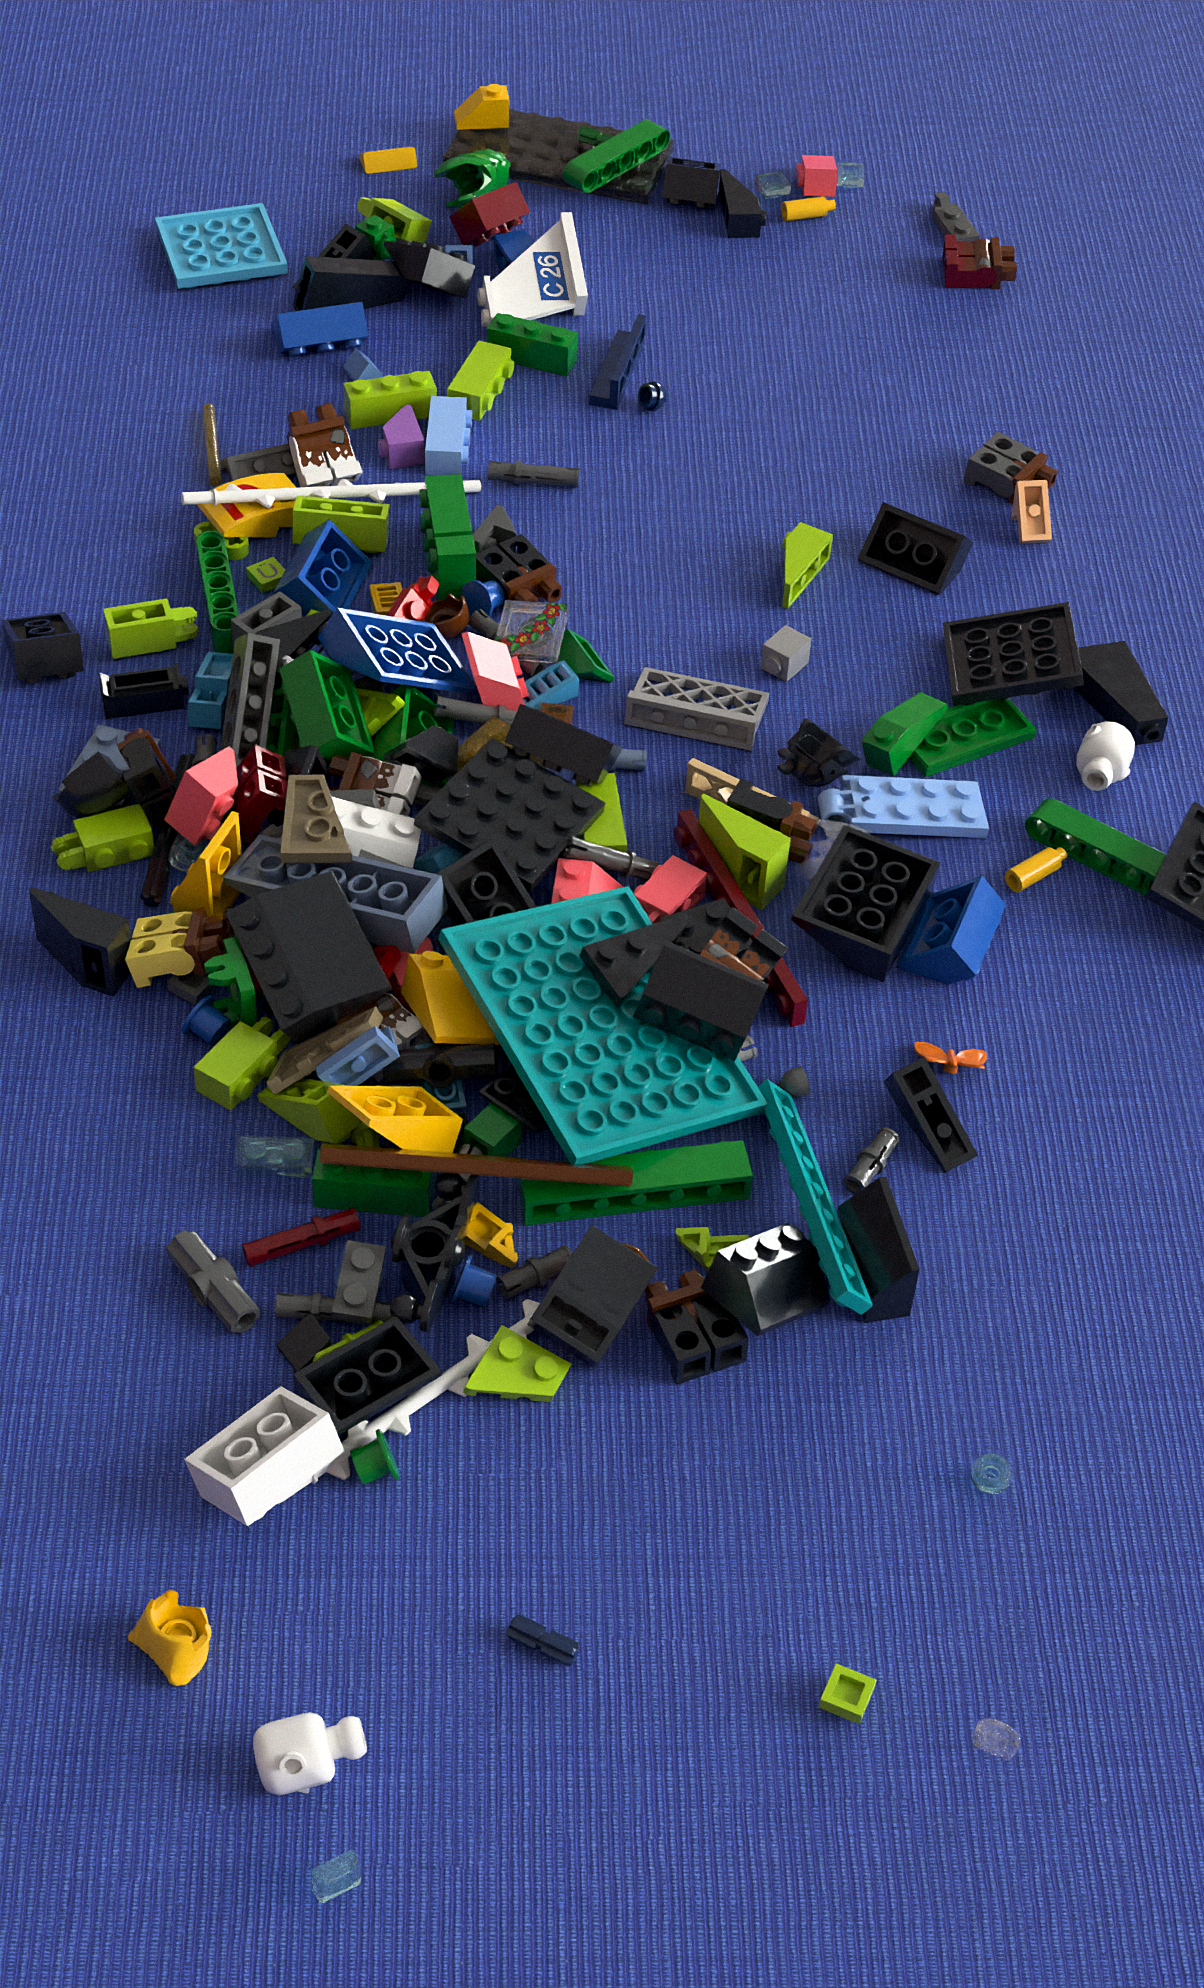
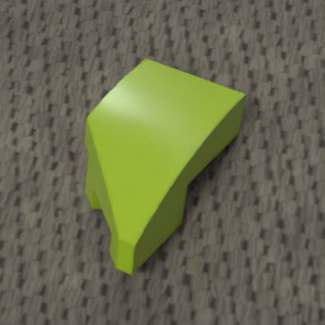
M708 1227L676 1228L677 1240L707 1271L718 1250L750 1238L749 1235L711 1236Z

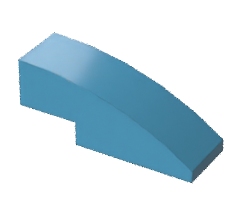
M208 652L195 676V690L188 702V726L222 729L225 719L233 654Z

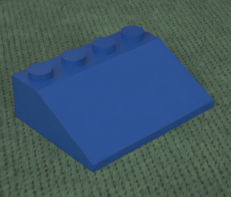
M337 608L318 636L329 658L375 680L474 695L478 692L477 686L433 623Z

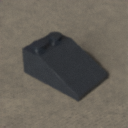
M668 157L662 197L667 198L668 203L683 204V200L694 201L693 206L709 208L710 203H716L720 164Z
M65 612L1 620L13 670L18 680H24L25 683H36L43 681L45 676L56 675L57 678L65 679L76 676V672L84 671L79 632Z
M494 838L478 845L434 873L442 876L448 903V909L445 913L456 926L536 907Z

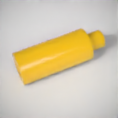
M825 196L784 201L781 204V215L785 222L827 216L828 211L836 209V202L834 199L826 200Z
M1047 847L1005 872V881L1008 887L1018 893L1061 868L1062 861L1067 858V853L1062 847L1057 849Z

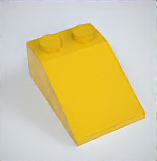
M232 811L197 861L191 864L187 876L180 886L177 885L174 888L170 898L173 912H193L194 908L204 907L208 916L225 914L226 907H231L240 895V891L225 884L223 880L225 874L242 855L238 813Z
M424 951L422 954H409L401 994L433 1042L500 1045L449 956L434 951Z
M329 1086L328 1094L367 1126L400 1148L453 1153L463 1119L421 1086Z

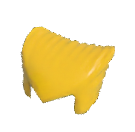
M168 1590L155 1600L152 1598L149 1601L136 1626L131 1630L127 1638L155 1661V1664L163 1671L170 1684L181 1686L186 1685L195 1677L205 1664L212 1632L205 1608L179 1606L178 1592Z

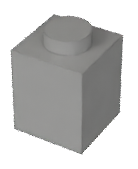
M787 625L783 626L763 644L761 669L788 682L809 663L812 638Z

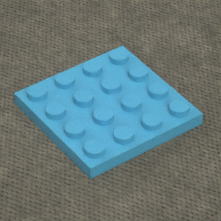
M263 203L155 218L156 229L178 289H191L196 286L209 284L219 285L224 282L237 280L247 281L251 278L265 276L275 277L279 274L288 273L287 261Z

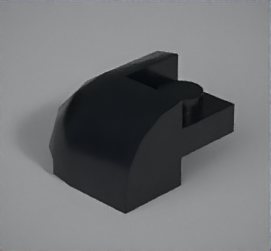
M98 751L62 781L65 788L61 793L53 797L67 813L81 819L112 811L110 807L125 799L131 790L124 780L123 773L125 772L118 769L108 756Z

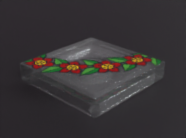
M505 600L495 641L507 645L510 656H517L518 661L557 663L569 614L568 604Z

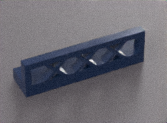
M638 314L631 332L617 330L590 393L589 405L614 410L618 409L645 345L646 315Z

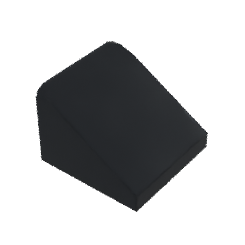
M312 1314L304 1317L277 1343V1348L295 1372L313 1363L316 1353L332 1346L330 1337Z

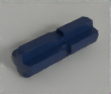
M516 1615L511 1620L507 1630L509 1639L534 1651L538 1647L541 1649V1654L566 1666L573 1664L580 1650V1644L577 1641L553 1630L548 1633L545 1626L522 1615Z

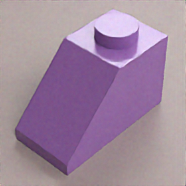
M411 404L405 405L382 427L383 439L378 440L380 457L386 458L389 469L425 464L423 435Z

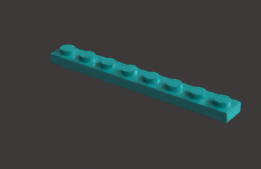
M766 1079L758 1088L768 1102V1105L764 1107V1115L768 1118L771 1126L769 1132L778 1144L781 1152L779 1159L787 1168L790 1176L789 1185L797 1195L800 1203L798 1207L799 1212L808 1224L810 1230L808 1234L809 1239L819 1253L821 1259L819 1260V1266L827 1275L831 1285L829 1289L830 1295L839 1306L843 1308L847 1306L862 1315L873 1304L791 1094Z

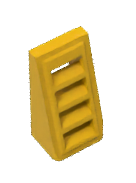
M401 582L369 585L374 614L387 616L402 591Z

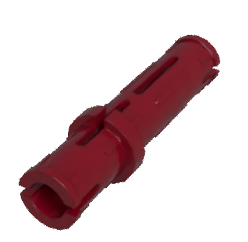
M350 1207L347 1210L323 1218L317 1215L311 1217V1222L248 1243H242V1250L249 1268L254 1265L319 1244L320 1247L328 1245V1240L360 1231V1222L355 1209Z

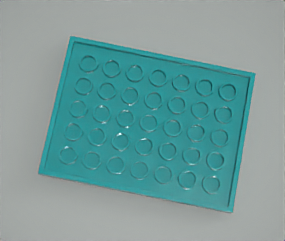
M629 886L441 929L438 938L572 1165H584L762 1114L765 1112L764 1107L768 1105V1102L738 1056L733 1061L633 1018L653 969L650 973L645 974L637 988L634 987L624 1003L616 1007L579 956L583 946L653 924Z

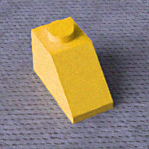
M490 84L488 86H480L454 111L456 129L509 128V95L506 85Z

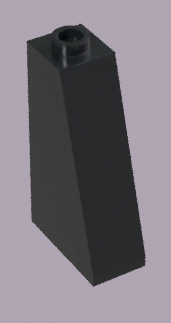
M305 256L292 306L295 311L357 302H362L364 309L401 301L403 292L408 286V280L394 261Z
M1126 641L1079 647L1078 652L1084 685L1073 688L1106 721L1123 725L1131 733L1135 745L1163 741L1169 717Z

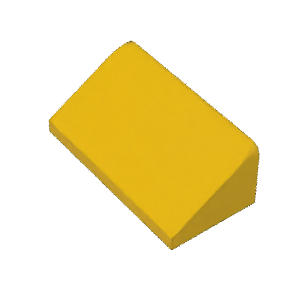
M413 147L361 152L358 154L366 174L417 167L416 151Z

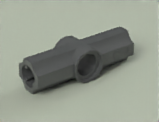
M183 1230L176 1234L170 1244L166 1246L167 1255L186 1277L189 1289L196 1301L203 1307L209 1305L231 1333L239 1332L242 1334L251 1329L255 1321L260 1317V1310L239 1285L238 1277L231 1264L224 1257L217 1258L195 1231L188 1232Z

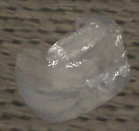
M984 1718L977 1722L973 1730V1746L1004 1761H1008L1018 1751L1020 1737L1017 1731L1008 1724L996 1719Z

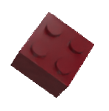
M513 182L470 200L449 216L461 244H474L475 247H478L490 241L489 238L494 237V235L511 232V229L523 224L522 218L529 214L530 210L517 182Z

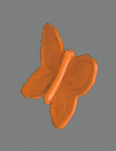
M919 1041L914 1043V1050L919 1056L925 1057L930 1062L944 1063L943 1071L957 1073L958 1065L985 1069V1066L982 1064L987 1060V1053L984 1050H964L955 1056L953 1049H949L945 1053L941 1048L930 1043Z

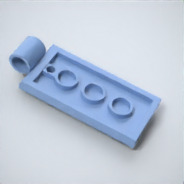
M842 775L841 784L843 791L834 788L827 789L818 796L822 825L828 831H839L843 825L850 823V827L865 833L986 838L989 831L978 782Z

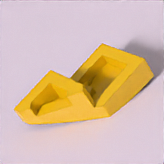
M477 1202L473 1208L464 1243L482 1255L507 1267L513 1268L518 1261V1255L514 1251L512 1234L514 1231L512 1223L503 1222Z

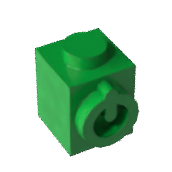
M376 215L368 217L366 220L355 225V229L366 236L377 253L373 260L384 261L391 257L383 244L384 241L396 242L394 225Z

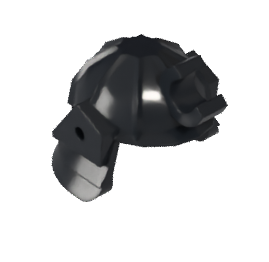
M806 718L802 724L800 723L799 732L787 742L789 747L778 750V755L783 760H786V762L777 765V769L784 775L792 774L806 786L821 787L830 784L842 775H846L848 771L844 767L853 765L852 763L861 759L810 719Z

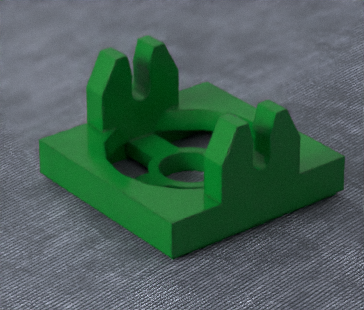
M236 937L223 939L224 955L211 958L204 963L206 973H211L208 975L209 984L227 986L230 997L218 999L214 1002L213 1006L231 1019L229 1028L235 1027L240 1021L252 1027L257 1022L255 988L239 940Z

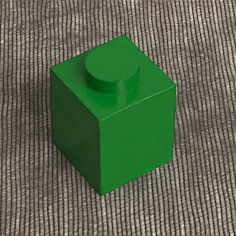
M491 1103L464 1127V1144L470 1145L468 1154H471L475 1146L481 1151L482 1155L508 1157L522 1143V1124Z

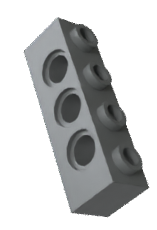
M246 633L235 639L220 751L227 747L234 750L236 768L254 745L266 748L280 639L253 633Z

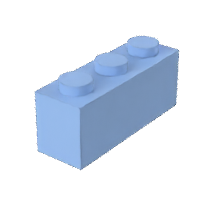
M431 396L425 446V475L461 474L462 464L468 465L472 410H467V398Z

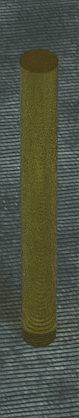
M208 403L203 406L209 482L212 486H219L222 480L215 407Z

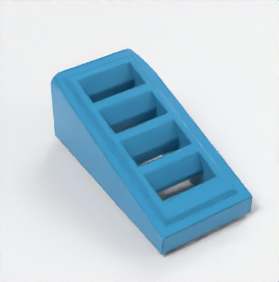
M564 660L553 664L525 681L530 701L526 702L523 698L526 706L537 710H543L578 697V676Z

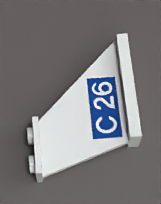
M561 212L560 220L491 282L490 276H484L483 286L478 288L477 291L478 305H483L481 310L482 327L487 328L497 313L534 320L572 309L573 316H584L588 293L572 212Z

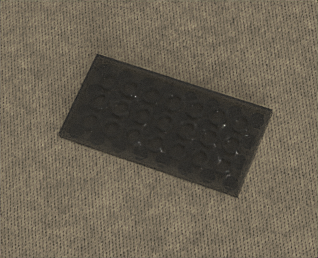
M509 108V128L458 130L443 156V163L460 154L491 149L494 152L503 153L505 159L511 162L509 179L583 192L563 180V171L566 165L574 158L594 148V146L578 140L579 129L582 126L601 131V135L604 132L612 136L618 135L623 130H617L610 126L590 125L587 122L568 121L561 117L541 116L534 112L524 113ZM670 139L668 146L661 153L588 194L648 204L666 167L667 158L671 156L674 150V140Z

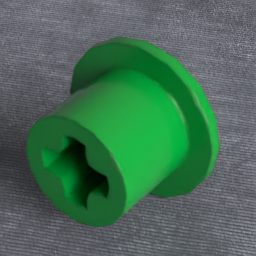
M381 1429L376 1430L377 1439L350 1450L354 1466L364 1485L391 1473L395 1480L400 1479L394 1457Z

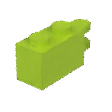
M363 197L357 202L358 212L366 216L365 220L376 215L394 225V237L396 239L400 238L409 242L413 240L425 244L432 220L394 199H369Z
M167 598L103 609L106 636L113 659L177 648L176 642L195 639L199 632L198 626L194 624L197 611L193 607L186 606L184 608L171 609Z
M140 804L73 820L75 832L55 838L51 845L52 851H54L56 856L59 855L56 861L62 870L86 867L87 872L150 857L154 849L152 829Z
M266 1016L262 1017L252 1027L240 1021L193 1067L196 1091L232 1110L241 1100H246L251 1095L254 1087L264 1077L271 1075L278 1062L277 1055L289 1044L291 1038L281 1028L271 1037H268L274 1023Z

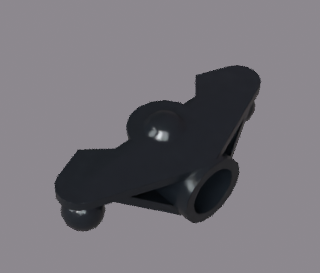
M443 1172L439 1174L435 1180V1191L439 1198L450 1202L414 1223L413 1215L404 1213L398 1228L393 1232L391 1238L392 1262L398 1263L401 1261V1280L404 1288L409 1293L395 1296L390 1304L389 1311L392 1317H398L404 1325L420 1320V1331L429 1332L448 1292L455 1283L457 1267L461 1264L465 1255L464 1241L478 1193L479 1175H470L466 1182L457 1173Z

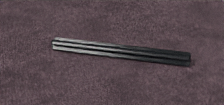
M192 753L179 756L174 773L176 780L173 781L177 789L185 771L192 768V761L195 758V755ZM168 823L162 824L159 827L140 898L144 901L143 904L148 907L160 904L179 832Z

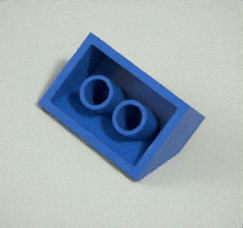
M362 302L280 313L276 315L271 323V330L280 354L288 353L289 357L305 355V350L317 349V353L329 352L334 350V346L345 345V349L357 348L362 346V342L369 337Z
M328 519L305 534L273 593L276 594L280 591L300 605L302 616H306L311 609L319 612L329 609L333 615L337 608L348 609L372 561Z
M982 875L932 893L917 919L897 966L903 971L948 985L974 978L980 971L982 960L990 947V941L1000 923L1001 915L1006 906L1005 902Z

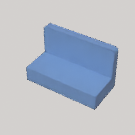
M376 1026L372 1027L316 1066L317 1076L325 1082L344 1084V1086H358L400 1057L393 1030L389 1026H386L381 1031Z

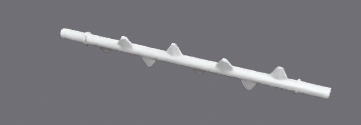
M342 479L338 486L242 490L234 484H228L225 491L212 489V491L182 492L181 502L182 505L213 504V506H217L218 503L258 502L265 508H271L274 501L296 500L297 496L328 499L370 497L377 503H383L386 496L419 495V489H425V482L353 485L346 479ZM480 480L463 481L465 493L481 491Z
M529 1299L523 1301L522 1307L525 1318L508 1329L527 1339L526 1335L534 1331L527 1323L540 1303ZM473 1334L469 1335L466 1338L468 1351L466 1358L442 1373L441 1377L409 1394L407 1398L373 1421L368 1422L364 1420L349 1429L348 1438L341 1442L344 1452L332 1460L327 1467L318 1471L300 1485L295 1492L286 1496L277 1504L282 1503L308 1484L316 1483L318 1477L324 1473H329L342 1480L347 1479L350 1476L348 1457L351 1456V1449L376 1439L377 1429H381L382 1433L390 1430L405 1436L411 1432L409 1415L444 1391L450 1390L463 1397L468 1396L463 1393L469 1381L468 1375L474 1372L492 1340L486 1341Z

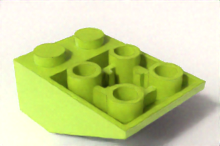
M703 793L700 799L699 823L748 903L763 910L785 887L791 838Z

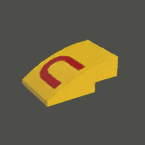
M268 473L240 478L214 489L225 491L228 484H234L242 490L296 488V486L285 473ZM296 500L274 501L271 508H265L258 502L218 503L217 506H213V504H197V506L224 537H276L279 527H293V508Z

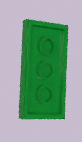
M1009 698L976 702L972 705L953 706L945 711L909 758L923 775L928 777L1031 740L1036 737L1037 729Z

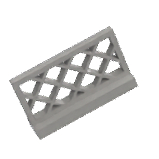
M644 667L634 690H630L627 695L624 724L751 751L756 731L769 701L770 693ZM648 680H653L662 683L652 685ZM686 687L691 688L693 690L684 692L681 688ZM668 691H671L673 693V695L664 696L662 694ZM713 694H720L724 696L715 698ZM701 697L705 700L699 703L694 701V699ZM749 700L756 703L747 705L744 701ZM734 704L737 708L728 710L725 706Z

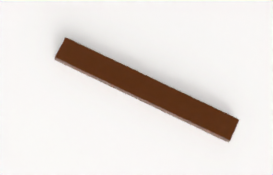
M322 1143L320 1150V1161L325 1164L629 1187L633 1181V1170L630 1166L592 1163L572 1165L566 1161Z

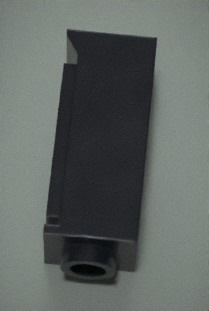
M174 663V667L106 675L98 673L105 719L184 709L183 695H189L186 675L180 676L177 663Z

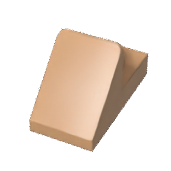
M1047 480L1016 482L1011 517L1012 520L1018 521L1019 544L1049 543L1052 540Z

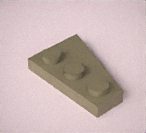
M289 775L280 850L282 863L353 862L349 844L346 842L343 827L335 811L334 802L324 775Z
M375 1006L285 1050L267 1080V1085L274 1095L315 1071L316 1066L372 1027L376 1026L379 1028L383 1016Z

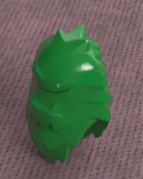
M485 149L460 154L440 164V167L434 171V178L446 177L454 182L453 187L459 191V198L446 203V208L460 209L470 200L506 186L509 179L511 162L505 159L503 153Z

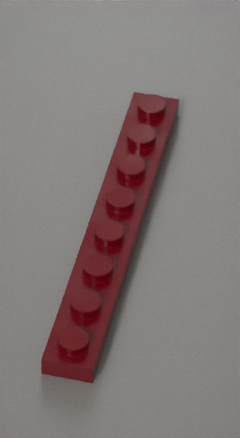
M687 809L678 812L677 827L674 828V837L677 845L683 847L686 851L689 864L707 872L706 892L711 893L715 901L724 898L730 908H735L758 925V928L750 937L754 941L762 929L765 930L693 811ZM781 958L763 982L769 984L767 990L769 989L774 998L778 1013L784 1015L790 1026L794 1027L805 1023L808 999L783 958Z

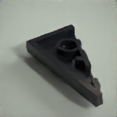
M684 914L583 946L579 956L614 1005L619 1007L624 1003L634 987L637 988L642 982L645 974L650 973L654 968L665 941L675 943L690 923V919Z

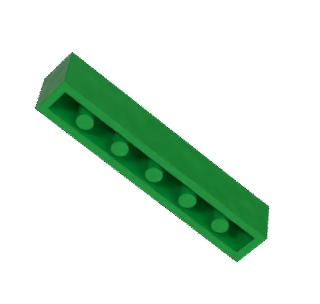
M740 1140L731 1142L721 1141L714 1144L697 1146L685 1145L679 1148L645 1150L636 1153L619 1154L591 1162L592 1164L630 1166L633 1170V1181L630 1187L518 1178V1193L524 1223L527 1226L750 1199L753 1174L744 1141Z

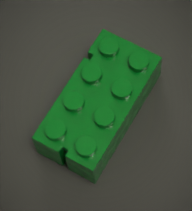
M462 474L425 476V489H419L420 508L425 509H422L419 520L421 533L426 532L423 533L424 552H429L426 553L427 572H433L429 576L432 575L439 583L436 591L438 600L445 599L450 593L460 600L465 583L476 580V550Z

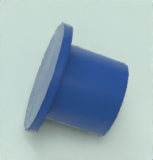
M478 580L465 583L461 592V596H464L469 616L476 610L479 612V609H482L490 616L493 609L502 606L505 598L502 587L493 580L484 583Z
M208 995L190 1012L182 1026L181 1032L184 1035L194 1032L212 1046L226 1033L231 1024V1019L213 1006L215 999L212 995Z
M468 1255L454 1287L450 1303L454 1304L458 1297L484 1308L497 1274L470 1264L472 1256Z

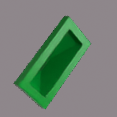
M568 628L563 632L558 662L564 660L578 676V679L608 683L615 679L587 639Z

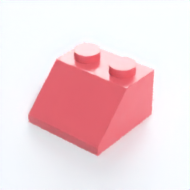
M470 632L462 633L472 674L483 705L494 707L501 705L506 706V709L515 711L518 710L520 704L525 705L523 698L528 697L529 694L524 678L517 679V676L522 675L517 656L511 657L505 644Z
M227 747L185 771L165 817V821L194 846L207 838L212 840L223 824L221 822L224 815L234 803L232 797L238 786L235 754L232 748Z
M559 858L551 904L622 888L623 886L593 861Z

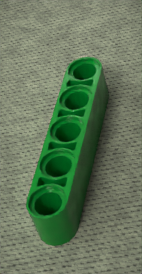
M648 119L643 120L571 160L563 171V180L585 193H590L664 151L670 142V131Z
M205 531L197 536L196 544L212 645L216 652L233 654L231 620L237 617L239 612L225 538L219 532Z
M1052 798L1043 800L1024 823L1026 832L1034 840L1053 849L1062 847L1068 857L1143 895L1146 894L1166 855Z

